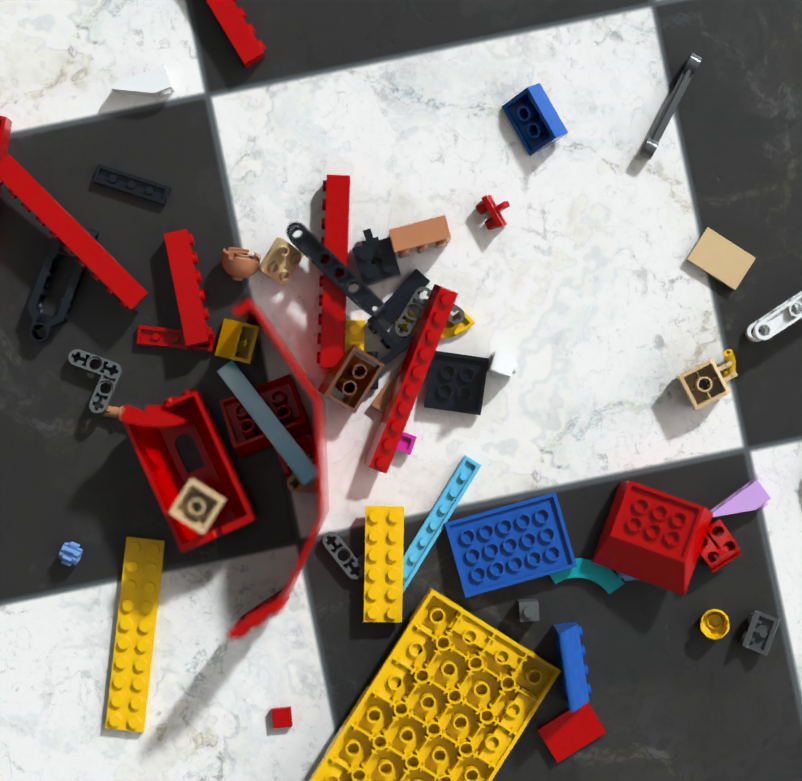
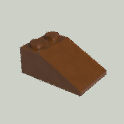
M353 345L329 371L317 391L355 414L385 364Z

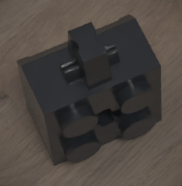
M371 229L363 230L366 241H362V246L352 248L363 283L366 286L400 277L401 273L390 238L379 240L378 237L373 238ZM374 258L382 260L379 267L371 264V262H374Z

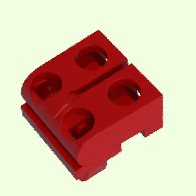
M720 519L708 527L699 553L701 559L710 571L714 573L742 555L738 544Z

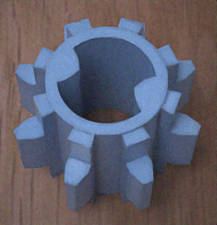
M73 541L64 543L58 555V558L62 560V564L67 566L72 564L76 566L83 554V549L79 548L80 544Z

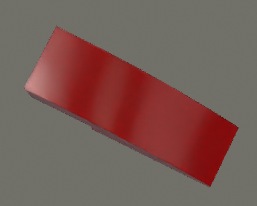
M126 405L120 418L121 421L147 427H167L187 423V419L152 405H147L145 411Z

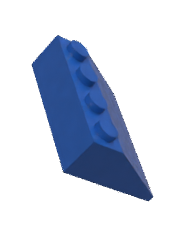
M576 621L553 625L559 669L561 670L560 677L563 697L571 712H575L589 702L588 695H592L590 683L587 684L586 676H589L588 667L583 662V657H586L585 647L580 642V638H583L582 627L578 626Z

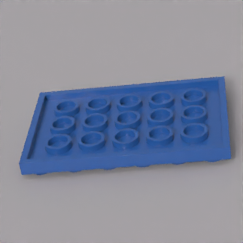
M556 492L445 523L465 598L577 567Z

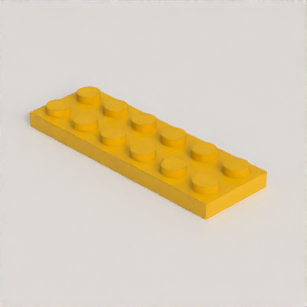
M365 506L364 622L402 623L404 506Z

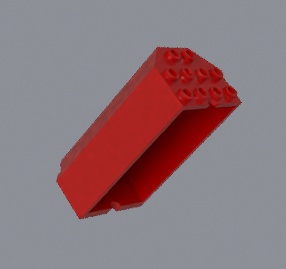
M188 389L182 392V397H171L164 400L163 406L153 405L187 419L186 424L167 427H147L128 422L123 423L181 553L258 518L201 391L195 389ZM182 434H187L193 438L205 465L190 473L187 472L176 448V439ZM192 478H195L227 499L208 531L203 535L169 514L185 486Z

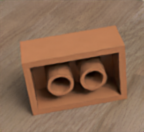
M445 215L389 229V237L394 254L399 256V258L408 257L410 252L417 251L418 254L427 252L433 246H436V249L446 247L451 240Z

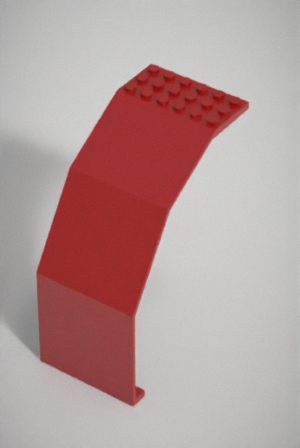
M251 299L234 308L233 312L238 318L248 324L259 319L315 402L319 518L288 585L242 615L227 633L231 641L235 638L240 640L248 634L250 629L253 628L252 626L256 629L265 623L270 614L274 617L282 611L290 598L289 595L329 512L325 401L262 308Z

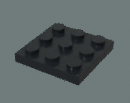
M435 351L429 366L424 407L481 415L489 358Z

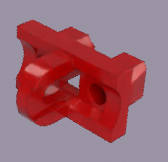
M491 195L482 197V201L475 207L480 215L489 211L492 216L484 221L487 229L492 230L506 226L507 223L501 211L510 206L509 202L504 201L496 205Z

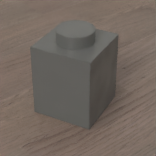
M536 598L517 600L518 619L520 622L540 621L539 604Z

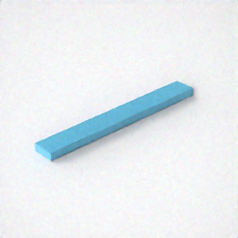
M233 360L217 371L220 377L304 487L316 480L318 475L315 466Z
M466 455L403 555V593L482 466Z

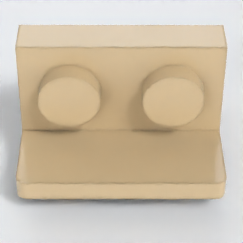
M277 237L260 263L258 271L285 286L304 254L284 239Z

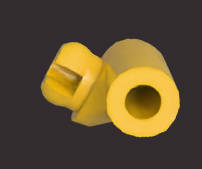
M731 349L724 351L726 362L731 361L732 363L729 368L722 370L724 377L731 372H736V359Z

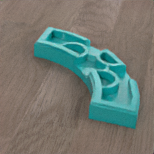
M575 558L577 567L549 574L555 584L569 578L592 580L602 586L608 594L625 584L611 569L585 558Z

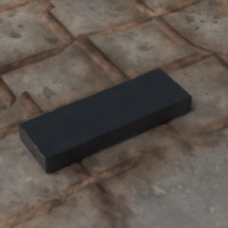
M415 269L384 303L386 311L382 316L393 324L402 314L415 291L420 287H426L430 280L419 270Z

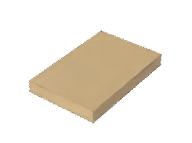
M707 227L686 260L727 287L736 290L756 258Z

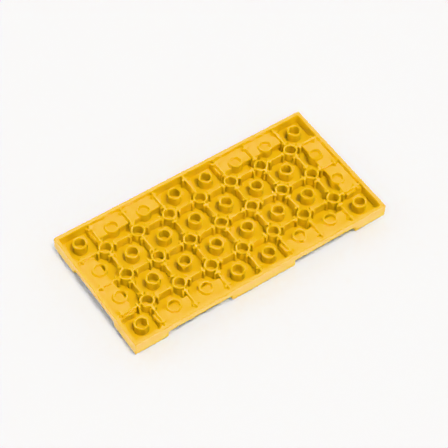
M430 587L371 684L366 687L327 748L325 756L309 781H492L561 670Z

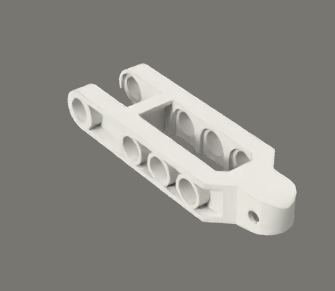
M802 291L751 323L746 328V337L752 342L770 339L802 318Z

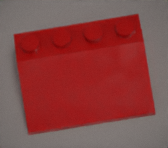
M291 374L254 387L292 438L311 432ZM235 395L219 401L233 448L239 458L273 446Z

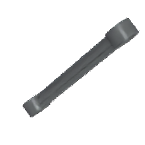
M691 53L649 138L640 152L641 156L649 160L652 158L702 57Z

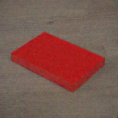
M588 702L575 712L567 709L537 728L557 763L606 733Z

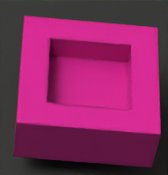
M403 432L396 450L411 455L417 437Z

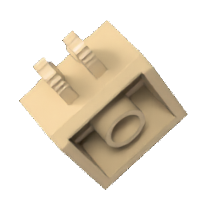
M709 358L676 375L693 410H698L730 393L725 382L738 375L736 372H731L727 376L722 377L720 371L729 368L732 365L731 361L717 367L713 358ZM700 380L707 381L705 389L699 387Z

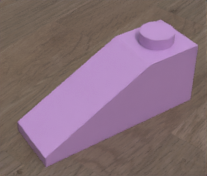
M752 479L711 509L710 512L713 513L712 517L756 509L761 510L768 505L767 501L771 498L759 481Z

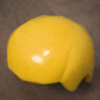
M707 610L701 616V632L709 639L717 640L723 638L729 631L728 616L722 610Z

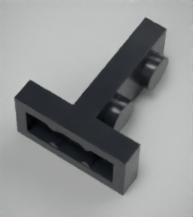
M371 316L367 320L369 323L367 327L374 335L378 333L381 336L380 342L386 349L389 347L392 349L381 359L385 365H388L411 345L413 337L410 334L398 344L376 318Z

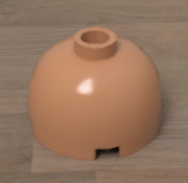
M228 247V251L224 248L222 266L225 272L232 276V279L242 281L243 278H249L256 273L261 256L254 252V255H251L249 250L243 248Z

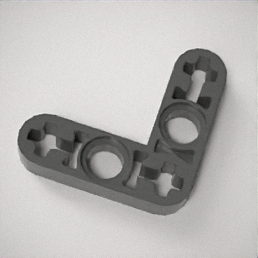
M420 287L415 291L395 324V332L398 336H408L424 312L428 299H423L420 303L424 305L423 308L416 303H412L414 299L416 301L419 300L420 295L418 293L426 291L429 299L432 290L427 287ZM454 304L451 311L454 313L459 311L461 319L454 321L452 320L453 316L450 314L447 321L452 324H459L464 320L465 314L460 307ZM414 306L419 310V314L416 317L408 315L407 311L410 307ZM403 316L408 320L414 321L412 325L410 322L407 324L408 332H399L400 328L398 325H403L406 321L402 319Z
M74 349L68 355L71 366L100 377L90 400L89 408L94 415H103L106 413L122 377L121 366L116 362L89 352ZM80 355L82 360L87 361L86 366H84L85 363L81 360H78L76 363L73 357ZM99 361L101 363L99 369L93 370L90 368L91 362ZM105 364H107V369L113 370L114 368H116L118 373H114L113 376H111L110 372L104 369ZM104 384L111 386L109 393L105 394L100 391ZM97 395L103 398L101 401L103 408H99L98 411L94 404H98L100 401V397H97Z
M327 532L323 537L325 548L351 579L361 578L364 575L365 551L356 557L336 532ZM327 536H335V543L337 544V546L339 545V543H341L343 546L339 547L334 553L332 549H334L335 547L332 543H330L329 545L327 544ZM341 550H346L349 554L348 559L345 561L338 558V552ZM351 558L355 560L352 562V565L360 567V574L358 575L350 573L352 568L349 565L347 568L344 566Z

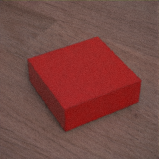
M291 706L271 709L273 729L293 726Z

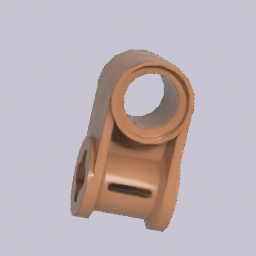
M295 474L287 479V487L292 492L318 493V478L306 487L301 483V485H297V488L290 485L294 478L301 482Z

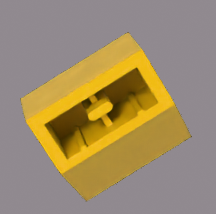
M224 318L215 356L252 365L261 327Z

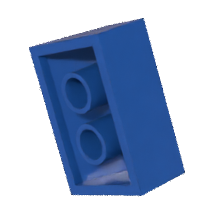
M540 83L527 87L502 106L529 156L553 144L568 133Z

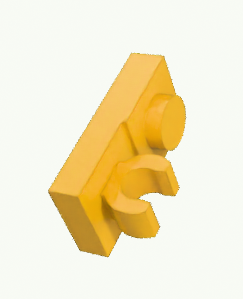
M346 320L345 353L353 345L364 351L365 320Z

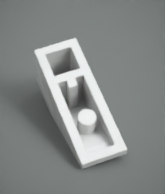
M164 65L110 85L114 93L164 98L175 91Z
M494 351L490 359L488 372L511 377L512 374L516 373L518 363L515 362V357L500 351Z

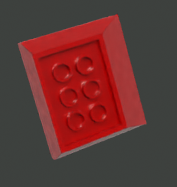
M620 481L591 562L685 596L713 513L703 506L635 482Z

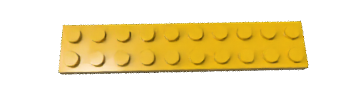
M131 536L126 538L105 725L107 729L134 732L145 731L166 540Z

